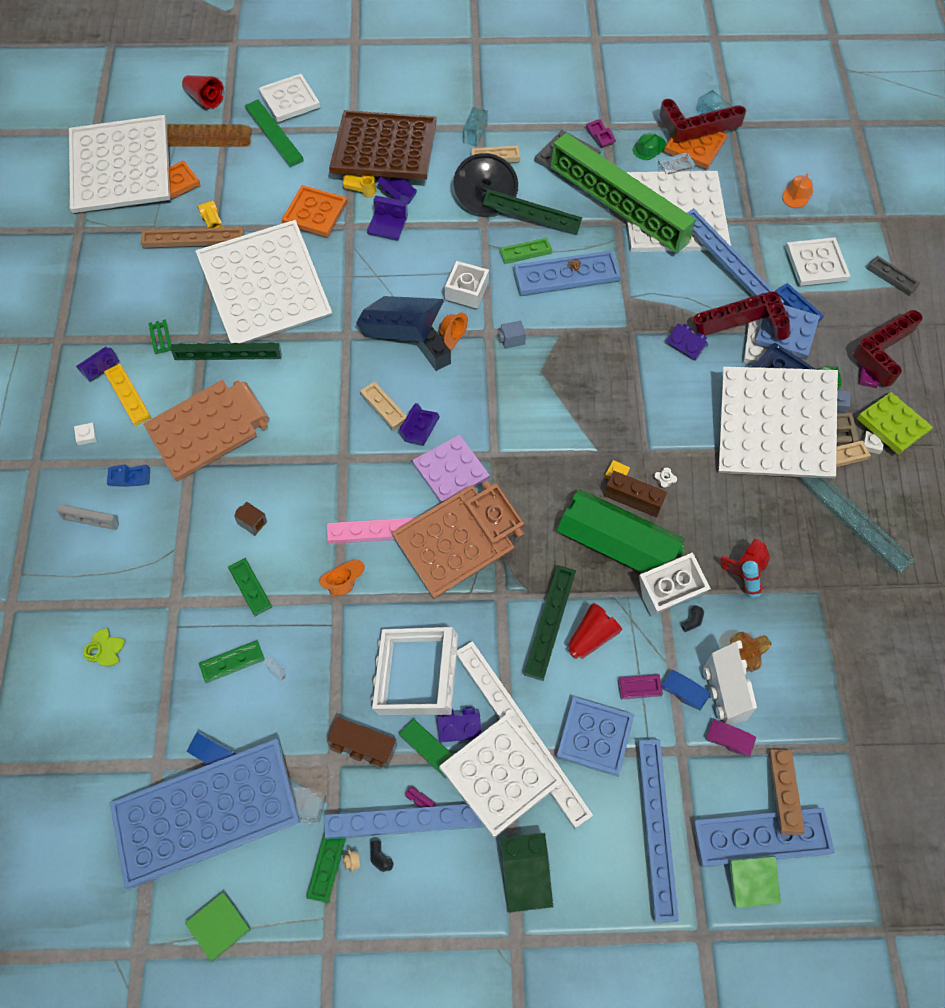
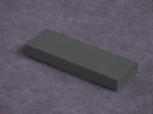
M879 256L867 267V270L908 296L920 285L919 281Z

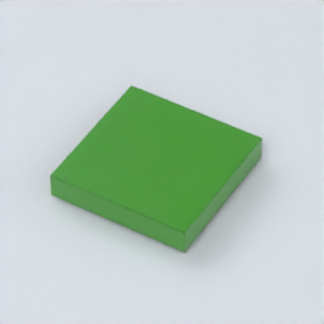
M774 855L729 859L733 899L736 908L781 904L777 864Z
M224 892L185 923L211 962L250 931V928Z

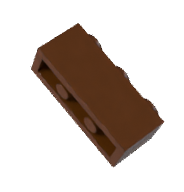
M613 471L607 483L604 497L657 518L667 491Z
M339 717L336 718L327 738V743L332 751L342 754V752L348 753L352 759L362 761V759L369 761V764L377 769L382 767L388 769L397 747L396 739Z

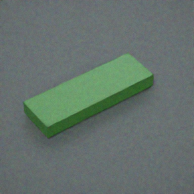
M542 238L499 248L503 263L508 264L552 254V248L548 238Z

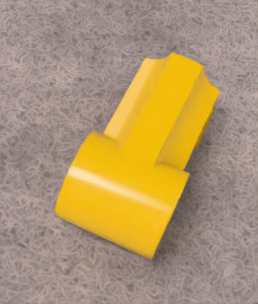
M349 174L344 176L343 188L362 192L365 197H373L376 194L373 176L364 175L358 177Z
M214 200L197 205L202 220L204 219L207 228L223 227Z

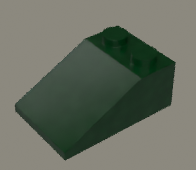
M545 833L500 838L508 913L553 908Z

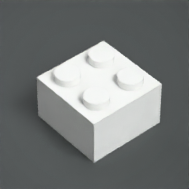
M456 261L445 285V300L478 309L489 283V270Z

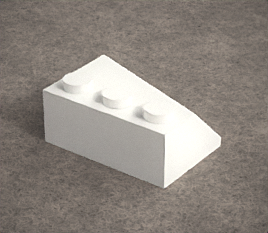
M741 640L713 652L703 668V676L710 685L711 699L715 700L717 706V717L726 724L747 721L757 709L751 681L745 677L746 660H742L739 649L743 648Z

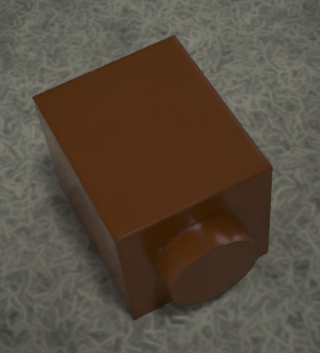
M247 501L243 506L238 507L234 515L237 524L254 536L267 523L265 513Z

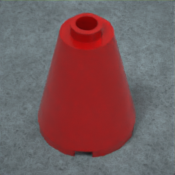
M187 75L183 78V89L203 107L213 109L220 105L223 100L222 90L224 91V86L218 78Z
M592 603L567 644L569 647L568 653L575 659L578 657L581 659L585 658L623 630L620 624L613 617L610 618L606 614L607 611L596 603Z

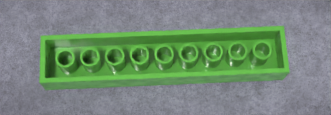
M565 133L553 143L552 169L678 254L690 243L696 222L694 217L568 133Z

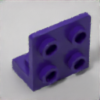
M375 195L373 200L374 214L367 233L399 240L408 218L407 202Z

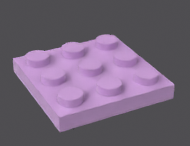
M460 435L412 460V464L440 503L471 485L475 488L490 479L489 473Z

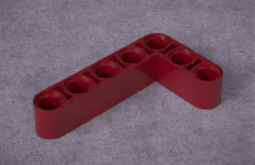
M664 99L661 103L659 117L672 139L676 142H684L742 126L746 108L736 105L685 118L674 100Z
M773 291L700 312L693 318L696 334L701 333L704 336L766 317L777 339L784 340L791 335L790 320L779 294Z
M916 310L906 312L863 338L854 350L853 355L855 359L882 385L892 386L902 373L901 367L883 350L913 333L923 319L922 314Z

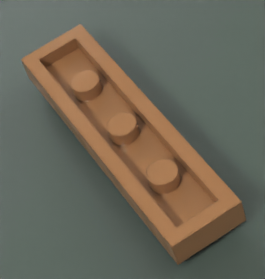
M770 750L769 759L780 835L803 836L805 830L792 750Z

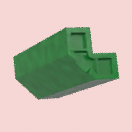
M582 489L575 493L570 507L566 509L557 528V532L642 573L674 561L677 555H682L686 547L683 544L684 537Z

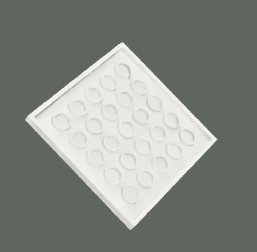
M165 115L69 128L70 210L72 213L170 200L167 119Z
M718 171L626 172L686 213L694 208L731 246ZM627 220L630 252H672L664 244ZM692 234L690 243L681 251L709 250Z
M296 220L195 250L230 343H249L332 315L331 308Z
M723 367L719 473L835 479L838 370Z

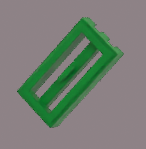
M166 319L162 320L163 322L161 323L159 321H155L156 324L148 323L155 354L171 351V339ZM162 327H164L168 347H164ZM154 329H157L161 349L157 347Z

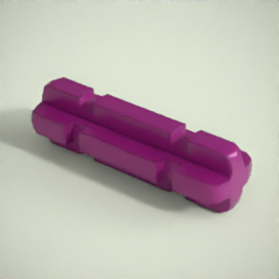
M411 786L405 793V797L410 801L414 800V804L419 808L436 807L434 801L423 793H418L419 790L414 786Z

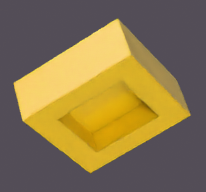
M613 460L605 474V478L609 480L613 471L628 475L630 467Z

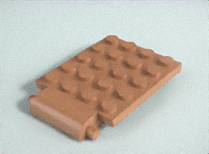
M221 380L143 423L176 482L257 437L256 428L260 427L261 430L268 428L266 423L269 422L270 418L246 382L235 381L233 383L234 386L228 388L225 382Z
M488 480L482 484L485 490L479 494L471 485L392 532L396 542L433 599L515 550V547L509 540L510 536L515 534L519 539L525 535L522 531L525 523L497 483L491 485Z

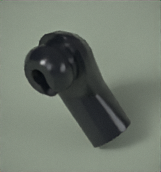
M695 605L691 608V619L681 623V628L684 632L701 626L705 614L702 607Z
M371 841L370 860L372 865L382 872L391 871L394 865L393 860L387 859L381 853V841Z

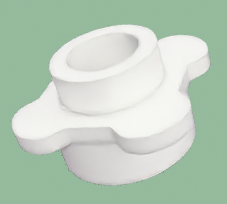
M664 468L663 471L656 472L654 476L658 484L663 488H667L677 481V477L671 473L670 468Z

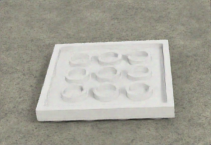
M508 714L439 766V769L493 838L497 837L563 782Z

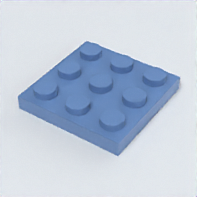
M784 305L790 320L791 335L784 340H779L774 336L767 317L762 319L755 344L770 348L774 343H777L795 356L807 359L820 315Z
M573 696L556 758L619 777L634 714Z

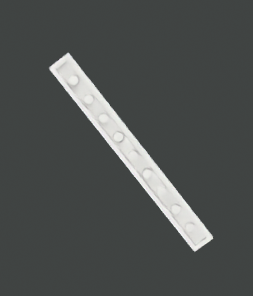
M473 641L457 650V658L497 717L501 719L508 714L563 781L550 794L573 828L576 829L591 819L593 814Z

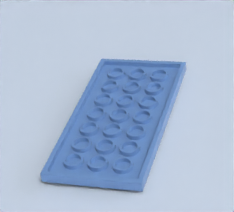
M277 739L110 803L124 888L127 890L301 823L281 747Z

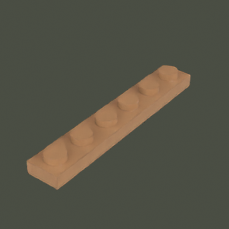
M244 228L142 230L141 245L142 248L211 246L244 236Z

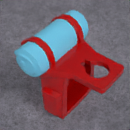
M754 539L740 561H735L725 556L720 558L722 569L742 578L746 594L752 598L761 595L763 590L760 581L761 571L767 568L770 560L766 544ZM726 563H730L736 569L729 567Z

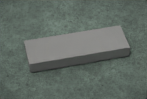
M58 504L56 509L63 520L117 530L119 526L114 515Z

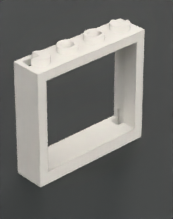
M454 628L382 629L381 641H378L380 648L379 656L376 658L377 674L373 680L375 690L374 696L371 698V701H373L372 709L378 715H451L458 634ZM443 641L437 704L387 705L394 642Z

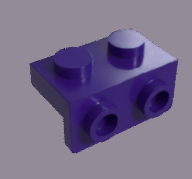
M380 177L378 183L382 186L381 189L391 194L392 199L405 201L409 204L417 193V190L405 179L391 177L389 180Z
M677 323L666 342L694 360H697L703 349L709 345L706 341L707 337L701 333L694 334L691 332L692 328L686 324L681 326Z
M105 346L78 364L76 368L90 381L119 362L113 349Z
M415 403L401 425L399 432L405 442L424 446L440 416L437 412L422 410L420 405Z
M466 706L462 710L456 711L452 708L451 715H437L440 743L472 740L482 734L480 712L474 706Z

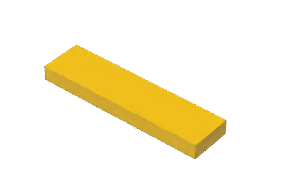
M118 364L105 370L106 377L133 425L137 426L152 419L122 365Z

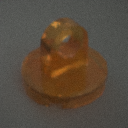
M738 632L732 635L730 644L741 640L743 648L739 649L741 659L746 660V672L758 670L761 667V655L769 650L772 642L765 635L752 639L745 632Z

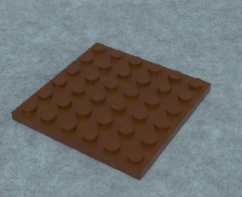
M344 110L329 172L427 180L437 116Z

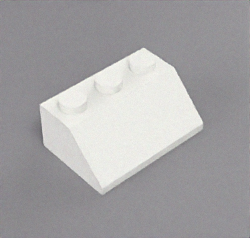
M693 553L639 575L642 598L651 616L710 590Z

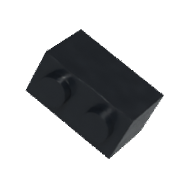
M432 326L425 340L418 341V348L434 370L438 371L451 364V351Z

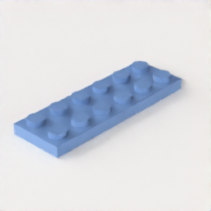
M613 250L514 265V272L521 295L620 281L621 279Z
M824 808L801 810L805 830L803 836L780 835L777 812L695 820L693 825L701 868L730 865L729 859L774 855L776 860L834 854L835 851Z

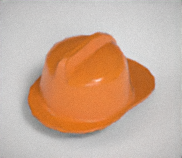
M808 174L794 177L786 187L782 198L789 207L801 208L807 204L814 191L813 183L808 178Z
M463 312L456 315L449 314L442 320L440 333L444 336V343L450 350L456 346L466 331L468 317Z
M360 560L348 561L322 575L319 580L320 585L328 589L332 597L345 595L353 589L355 579L364 572L365 565Z

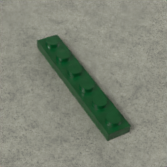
M487 189L483 201V207L575 235L578 234L583 218Z
M280 343L171 344L174 360L282 359Z
M559 565L556 567L524 676L544 681L576 570Z

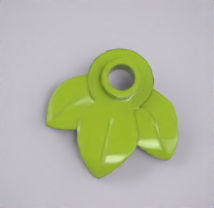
M101 629L93 635L92 641L85 646L83 650L84 658L89 662H98L104 667L114 666L119 663V658L116 654L123 649L125 640L118 637H109L108 629ZM94 650H98L95 655H91Z

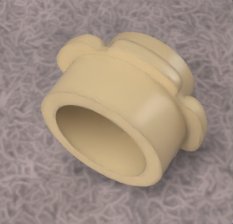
M349 849L347 854L343 855L344 868L349 869L350 872L360 868L357 850L350 851Z

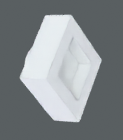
M93 423L74 426L75 439L78 446L97 442Z
M866 431L863 442L867 450L872 453L881 454L884 442L874 433Z

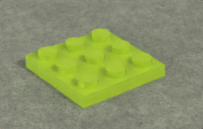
M892 392L864 410L857 417L863 425L898 455L933 429L926 420Z

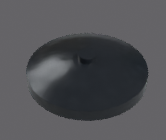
M490 153L474 154L466 158L456 169L453 179V191L456 200L461 207L475 216L494 217L502 214V212L483 207V201L487 189L516 197L518 178L515 170L505 159Z

